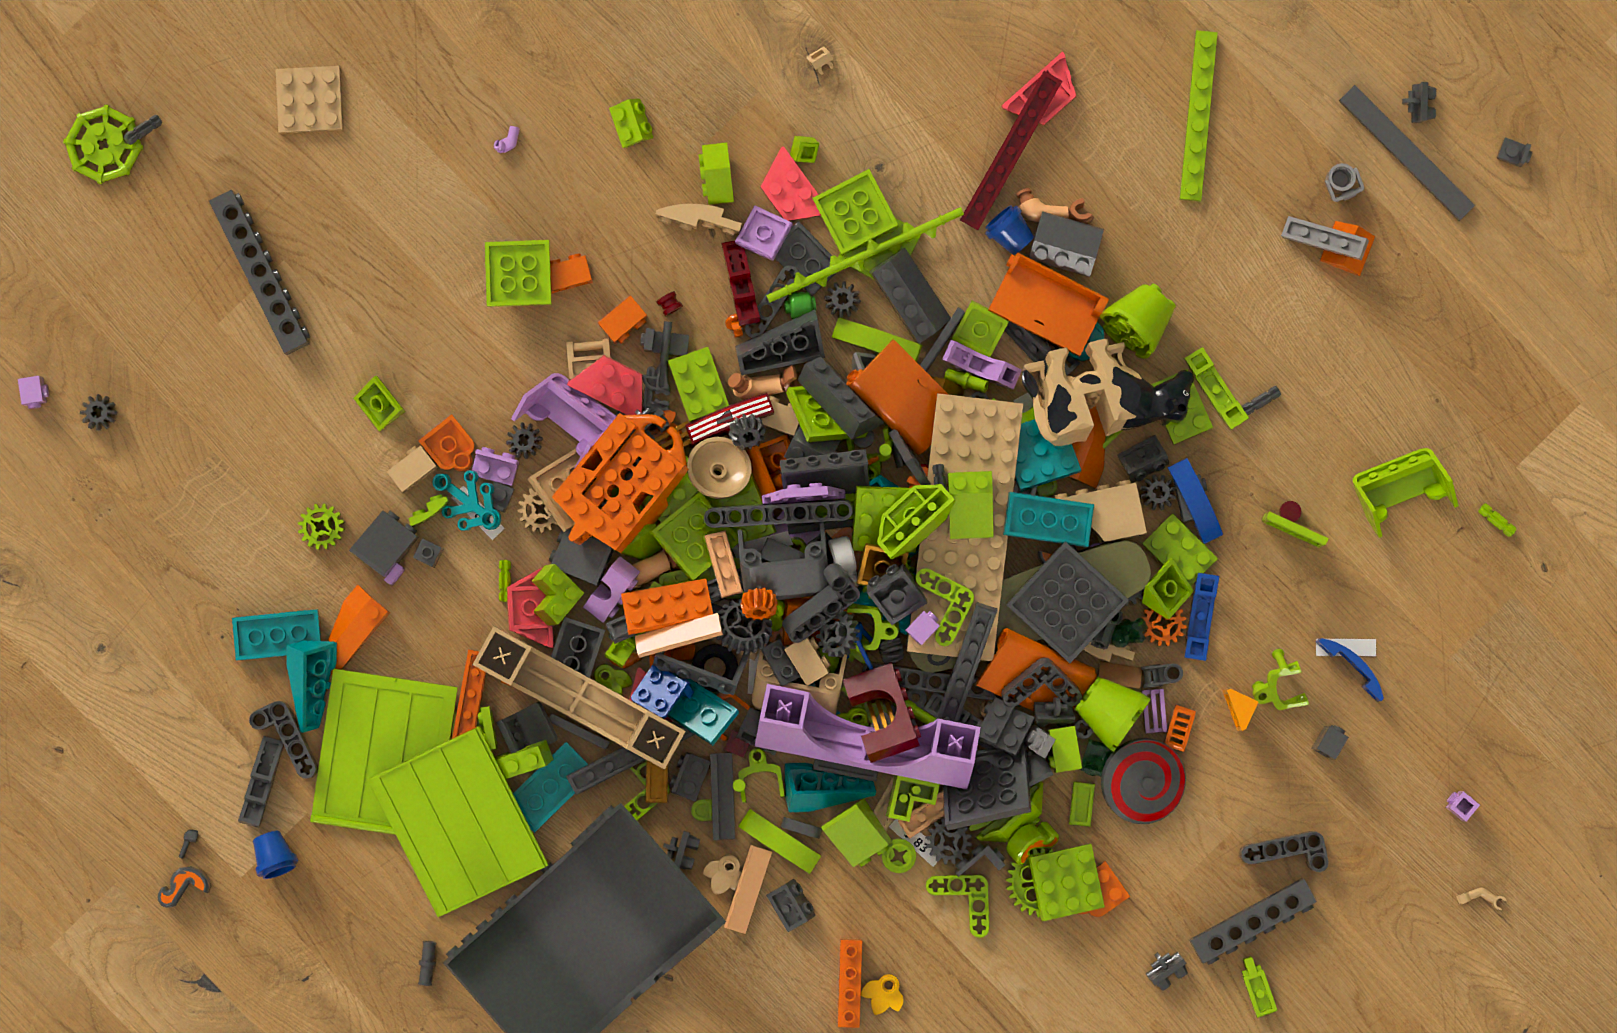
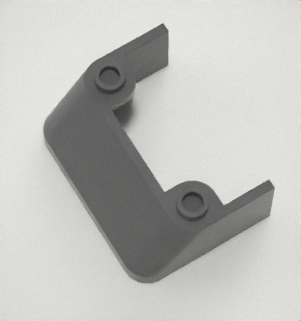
M820 522L821 541L811 542L806 546L804 559L762 563L761 554L758 550L753 548L746 549L743 532L738 530L739 557L744 593L748 592V589L755 590L756 587L758 589L766 588V590L773 591L777 600L815 596L827 587L829 583L823 575L825 568L829 565L824 522Z

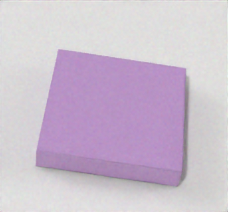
M754 206L735 243L774 261L793 223Z

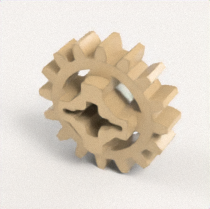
M529 489V496L526 494L522 495L525 501L518 502L522 509L517 510V512L523 514L520 521H527L525 524L526 528L532 525L533 532L540 528L541 533H544L546 527L552 531L551 525L554 523L558 526V523L546 506L544 510L548 516L542 513L536 514L538 510L533 503L539 506L545 504L542 500L536 501L534 497L539 495L532 489ZM528 504L531 506L532 513L529 517L527 515ZM539 519H546L549 521L544 524L535 523Z

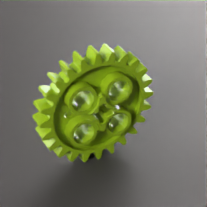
M1041 848L1039 853H1037L1036 849H1032V854L1028 857L1045 854V849ZM1050 848L1047 853L1053 852V849ZM1028 857L1023 865L1011 862L1015 868L1014 870H1007L1012 876L1005 878V880L1011 882V885L1007 886L1006 890H1012L1013 893L1008 897H1016L1013 904L1016 906L1021 903L1020 911L1023 912L1028 908V915L1031 916L1033 911H1036V916L1040 917L1037 898L1035 900H1028L1026 897L1028 890L1035 889L1034 885L1022 887L1023 883L1033 882L1032 877L1024 879L1022 876L1023 870L1030 867Z

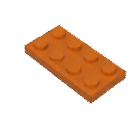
M706 578L621 594L628 635L658 630L713 615Z

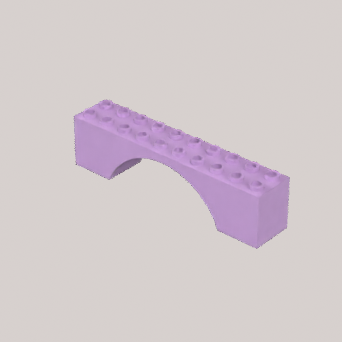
M767 684L755 747L967 789L975 763L981 727L936 719L927 725L918 727L921 738H918L919 747L870 763L861 736L874 732L875 728L859 725L832 714L818 704L810 692Z

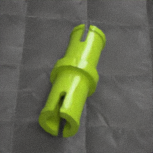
M951 368L946 370L944 379L961 385L964 389L971 388L982 393H986L989 385V380L972 376L969 372L962 373Z

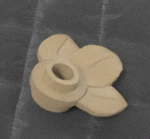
M725 855L720 861H711L706 865L703 875L712 878L711 888L715 895L724 893L729 887L736 891L742 873L739 870L740 862L733 855ZM727 863L733 864V868L727 869L725 865Z

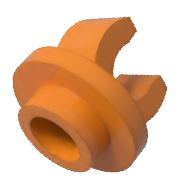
M737 314L730 315L725 321L726 327L734 331L735 338L743 336L742 328L745 325L739 326Z

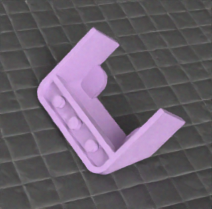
M554 373L523 395L511 419L516 421L525 413L536 421H542L547 417L579 441L576 446V452L580 456L576 464L577 466L616 416L594 398L568 386L569 379L567 377Z

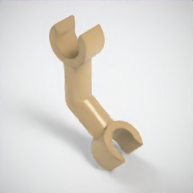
M1483 887L1456 896L1459 904L1467 903L1481 896L1491 902L1492 907L1496 910H1502L1496 905L1498 899L1507 902L1505 897L1496 896Z

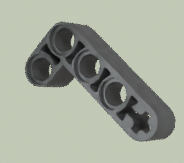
M830 564L824 570L823 575L829 585L783 620L782 626L792 642H802L859 598L860 591L852 578L839 564Z
M273 702L254 711L250 715L249 723L254 729L263 730L273 725L275 726L300 777L306 779L313 778L318 773L317 762L303 733L299 730V725L290 706L286 702ZM277 705H282L285 709V713L281 717L276 716L274 712ZM258 714H262L265 717V723L262 726H258L255 722ZM287 724H291L294 727V733L291 736H287L284 733V727ZM297 743L303 746V753L299 756L293 752V747ZM308 756V759H304L306 765L312 766V769H310V774L308 772H303L302 769L305 768V765L303 761H300L298 763L297 759H302Z
M1315 831L1247 844L1239 851L1240 859L1247 864H1256L1299 854H1305L1307 866L1312 871H1325L1329 864L1324 838ZM1311 835H1315L1318 838V844L1315 847H1310L1308 844V838ZM1294 839L1297 842V848L1295 851L1290 852L1287 849V842ZM1269 844H1274L1276 847V853L1272 856L1266 854V847ZM1249 848L1251 851L1261 852V855H1253L1252 860L1245 857ZM1316 856H1320L1323 860V864L1319 868H1315L1312 864Z

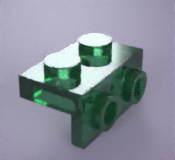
M1089 739L1081 763L1082 769L1080 770L1091 776H1102L1104 765L1113 751L1107 748L1104 743Z

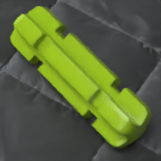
M1483 504L1478 512L1483 517H1487V520L1499 530L1502 529L1506 536L1511 537L1516 532V527L1511 523L1508 524V521L1498 512L1492 511V507L1488 504Z
M500 560L499 601L507 602V587L511 585V572H509L511 562L509 560Z

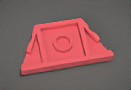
M1062 51L1001 107L1006 111L1019 115L1043 71H1046L1063 81L1039 124L1045 125L1076 98L1064 52Z
M781 147L761 185L762 191L783 219L795 221L797 219L821 216L812 199L819 194L785 147Z
M606 355L597 359L596 362L586 367L567 383L568 386L626 415H636L634 411L637 409L642 413V374Z
M540 568L507 587L509 631L548 648H554L552 626H547L533 612L546 597L532 582L542 569Z

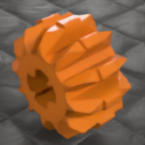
M756 587L755 590L748 589V592L743 593L741 610L746 618L760 619L762 621L763 618L770 619L771 616L776 614L778 602L772 590H766V588L758 589Z

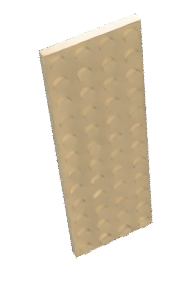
M937 393L927 478L931 485H934L935 474H933L932 467L936 464H943L945 470L943 475L946 478L948 491V473L992 471L994 537L950 539L948 515L947 519L919 544L916 574L921 569H930L970 589L974 594V601L952 644L948 646L939 645L935 640L936 629L922 645H919L909 635L908 652L958 657L973 611L978 602L997 608V614L980 660L992 661L994 657L1008 536L1003 535L1008 494L1013 492L1023 411L1022 403ZM928 572L924 575L920 574L921 583L930 582L933 584L930 588L935 590V585L940 578L936 576L934 581L929 578L930 574ZM915 578V584L927 598L928 603L911 613L910 625L923 611L926 613L931 611L939 619L937 624L940 625L951 602L920 587ZM941 582L938 588L942 594H948L951 591V585L948 582ZM959 593L958 597L961 598L959 605L954 602L953 607L965 612L966 608L962 606L965 601H970L969 593ZM951 611L948 619L951 623L955 624L960 621L961 615L958 611ZM946 622L943 624L944 627H947L945 632L939 633L940 641L943 643L946 640L950 641L951 637L948 636L950 630L952 629L954 632L956 630V627L949 626Z

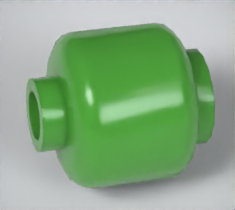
M807 291L791 293L788 301H784L785 313H789L793 320L812 310L816 311L815 297L811 296Z

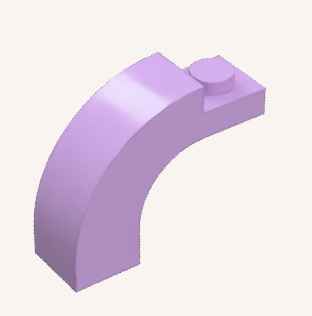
M952 340L942 359L964 372L971 373L975 377L989 380L990 383L1013 390L1022 371L1005 361L990 358Z

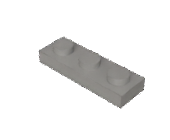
M1033 723L1025 739V745L1039 756L1046 758L1056 739Z

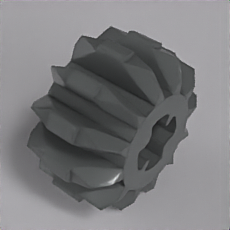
M845 281L842 283V288H839L836 282L834 283L836 291L832 288L827 289L828 293L832 296L827 295L824 299L832 302L826 304V308L834 307L831 311L832 315L838 310L839 318L843 317V311H846L847 316L850 317L851 312L849 309L857 312L858 308L853 304L861 303L860 299L854 298L860 293L859 291L851 293L854 289L853 284L846 289ZM846 295L848 303L844 304L843 302V305L839 304L838 296Z
M97 394L96 400L91 396L88 397L90 404L82 403V406L87 409L81 410L80 414L87 415L82 419V422H89L88 428L92 429L96 425V430L101 431L102 424L108 429L110 428L108 421L115 423L116 420L111 418V415H117L118 412L111 410L116 404L114 402L108 403L109 397L105 396L102 399L101 395ZM97 408L101 410L103 409V411H101V417L95 415L97 413Z
M743 413L742 418L735 417V423H730L729 437L732 439L735 447L739 446L742 450L748 447L752 450L753 445L759 446V441L765 438L764 433H766V429L762 420L759 417L755 418L752 413L748 417Z
M522 422L520 423L521 430H518L514 425L512 428L516 433H507L513 440H507L506 444H514L509 451L512 453L517 450V458L524 452V458L528 459L529 451L533 456L536 455V452L533 450L534 447L537 449L542 448L536 442L542 441L543 438L540 436L535 437L539 434V429L531 432L533 424L530 423L526 430L525 424ZM523 435L525 438L527 436L530 437L527 440L529 443L527 446L519 444L521 442L520 437Z
M1153 475V483L1149 479L1145 480L1149 487L1141 486L1140 490L1147 493L1140 495V498H1148L1144 503L1145 506H1148L1151 502L1153 503L1151 510L1154 511L1158 504L1160 511H1163V502L1170 507L1172 503L1168 498L1176 499L1175 495L1170 494V492L1176 490V487H1168L1172 483L1171 479L1164 483L1165 475H1161L1159 481L1157 476ZM1161 488L1160 491L1164 493L1163 497L1161 495L1159 498H1156L1153 489Z
M899 634L893 640L881 639L878 650L885 664H893L904 658Z

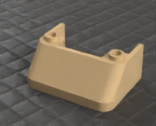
M761 649L752 692V704L758 710H762L767 684L780 686L767 660H764V654ZM844 654V657H842L840 673H828L820 680L819 688L792 682L781 687L810 692L818 704L836 715L847 655Z

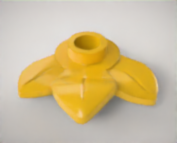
M886 974L879 980H871L866 983L861 991L862 997L872 998L871 1007L875 1015L885 1012L889 1007L899 1011L903 1005V996L899 991V981L894 975ZM891 981L893 987L891 989L885 988V982Z

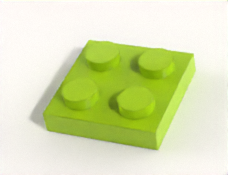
M972 300L952 339L980 354L991 357L1009 321L988 311V308Z

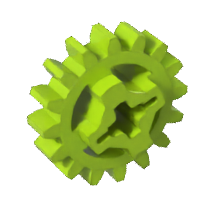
M324 503L322 508H319L318 504H314V510L307 507L308 514H301L300 516L304 520L303 522H298L303 528L298 533L305 535L301 540H309V547L316 544L317 550H320L321 545L327 550L329 543L336 546L334 540L336 538L342 539L339 532H345V529L340 527L345 521L338 519L341 513L337 512L334 514L335 507L331 506L328 510L327 504ZM321 512L324 513V514H323L321 517H319V518H314V517H312L313 515H315V514H317V513H321ZM332 518L335 522V530L331 527L330 522ZM313 522L321 524L325 522L324 526L329 532L323 530L318 532L319 528ZM308 524H310L312 528V533L310 535L307 529ZM321 536H330V538L327 540L318 541L320 540Z

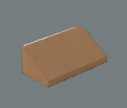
M1100 661L1098 676L1128 688L1140 689L1142 670L1139 667Z

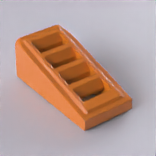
M1175 705L1163 743L1172 749L1184 752L1196 711ZM1178 712L1189 715V720L1178 717ZM1175 721L1186 723V728L1176 725ZM1173 728L1183 731L1184 735L1173 733ZM1174 737L1182 740V742L1179 744L1170 741V738Z

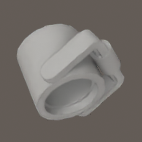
M1337 164L1326 175L1325 185L1332 201H1346L1364 190V184L1358 169L1352 168L1348 164ZM1357 179L1359 187L1351 189Z

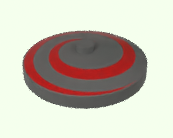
M1137 738L1120 745L1107 759L1101 776L1102 794L1109 808L1122 819L1135 824H1150L1167 817L1180 803L1186 785L1185 769L1178 754L1165 743L1151 738Z

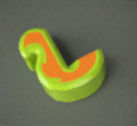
M1041 822L1038 827L1034 824H1027L1012 835L1006 850L1017 864L1023 865L1030 855L1029 851L1031 849L1052 848L1058 842L1059 834L1048 822Z

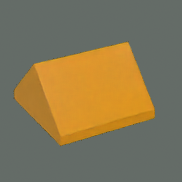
M1233 689L1223 690L1236 730H1246L1258 701Z

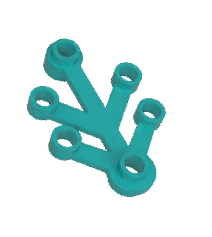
M469 470L464 474L468 495L452 484L449 475L437 474L433 478L434 488L438 491L447 490L464 504L445 506L442 509L444 518H454L458 514L474 511L480 517L459 519L457 525L460 530L468 531L472 527L481 525L488 530H494L499 527L501 515L493 507V484L483 483L480 486V493L484 499L485 508H483L478 500L476 482L479 476L476 471ZM470 473L473 474L472 480L469 479ZM444 478L446 480L445 486L442 484ZM486 486L489 487V492H488V493L485 492V487H486ZM449 508L451 509L450 516L447 514V510ZM491 515H492L493 518H494L493 523L490 522V516H491ZM464 521L467 522V527H466V528L463 527V522H464Z

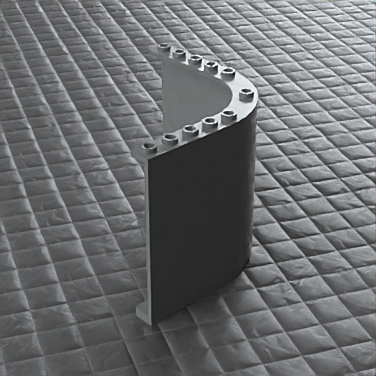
M622 803L618 804L615 808L612 805L608 807L570 843L573 847L554 865L551 862L548 863L549 865L541 870L544 874L518 897L515 894L512 895L505 902L507 906L503 910L499 907L490 915L493 919L489 922L484 920L476 927L477 933L473 935L470 932L461 940L463 943L461 947L458 948L455 945L446 953L448 958L443 964L504 1033H600L633 1003L630 1000L632 997L636 1000L657 982L659 978L726 923L725 919Z

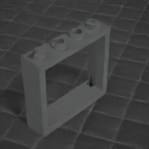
M714 603L711 604L713 614L722 610V606ZM733 617L727 621L728 627L734 622ZM759 626L755 627V630H753V636H756L759 633ZM751 650L747 655L743 653L733 680L664 655L665 651L655 654L653 665L662 671L675 673L680 678L691 679L701 686H710L717 689L720 693L734 696Z

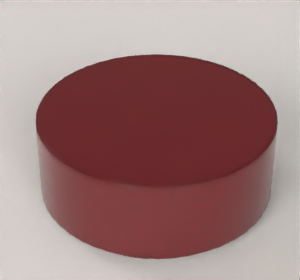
M1287 501L1281 505L1279 515L1295 522L1301 516V507L1294 501Z

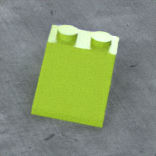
M992 471L948 473V492L956 500L949 513L950 539L993 538Z

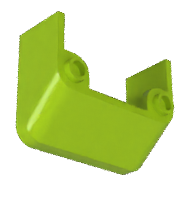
M1428 448L1418 449L1360 472L1353 477L1354 488L1363 511L1379 538L1383 537L1380 523L1388 517L1386 509L1388 507L1424 493L1429 499L1440 500L1447 496L1455 508L1459 506L1453 480L1434 452Z

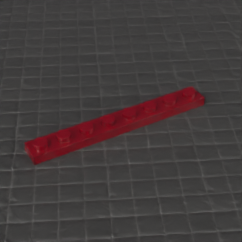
M1043 71L960 221L979 230L1063 82L1062 80Z

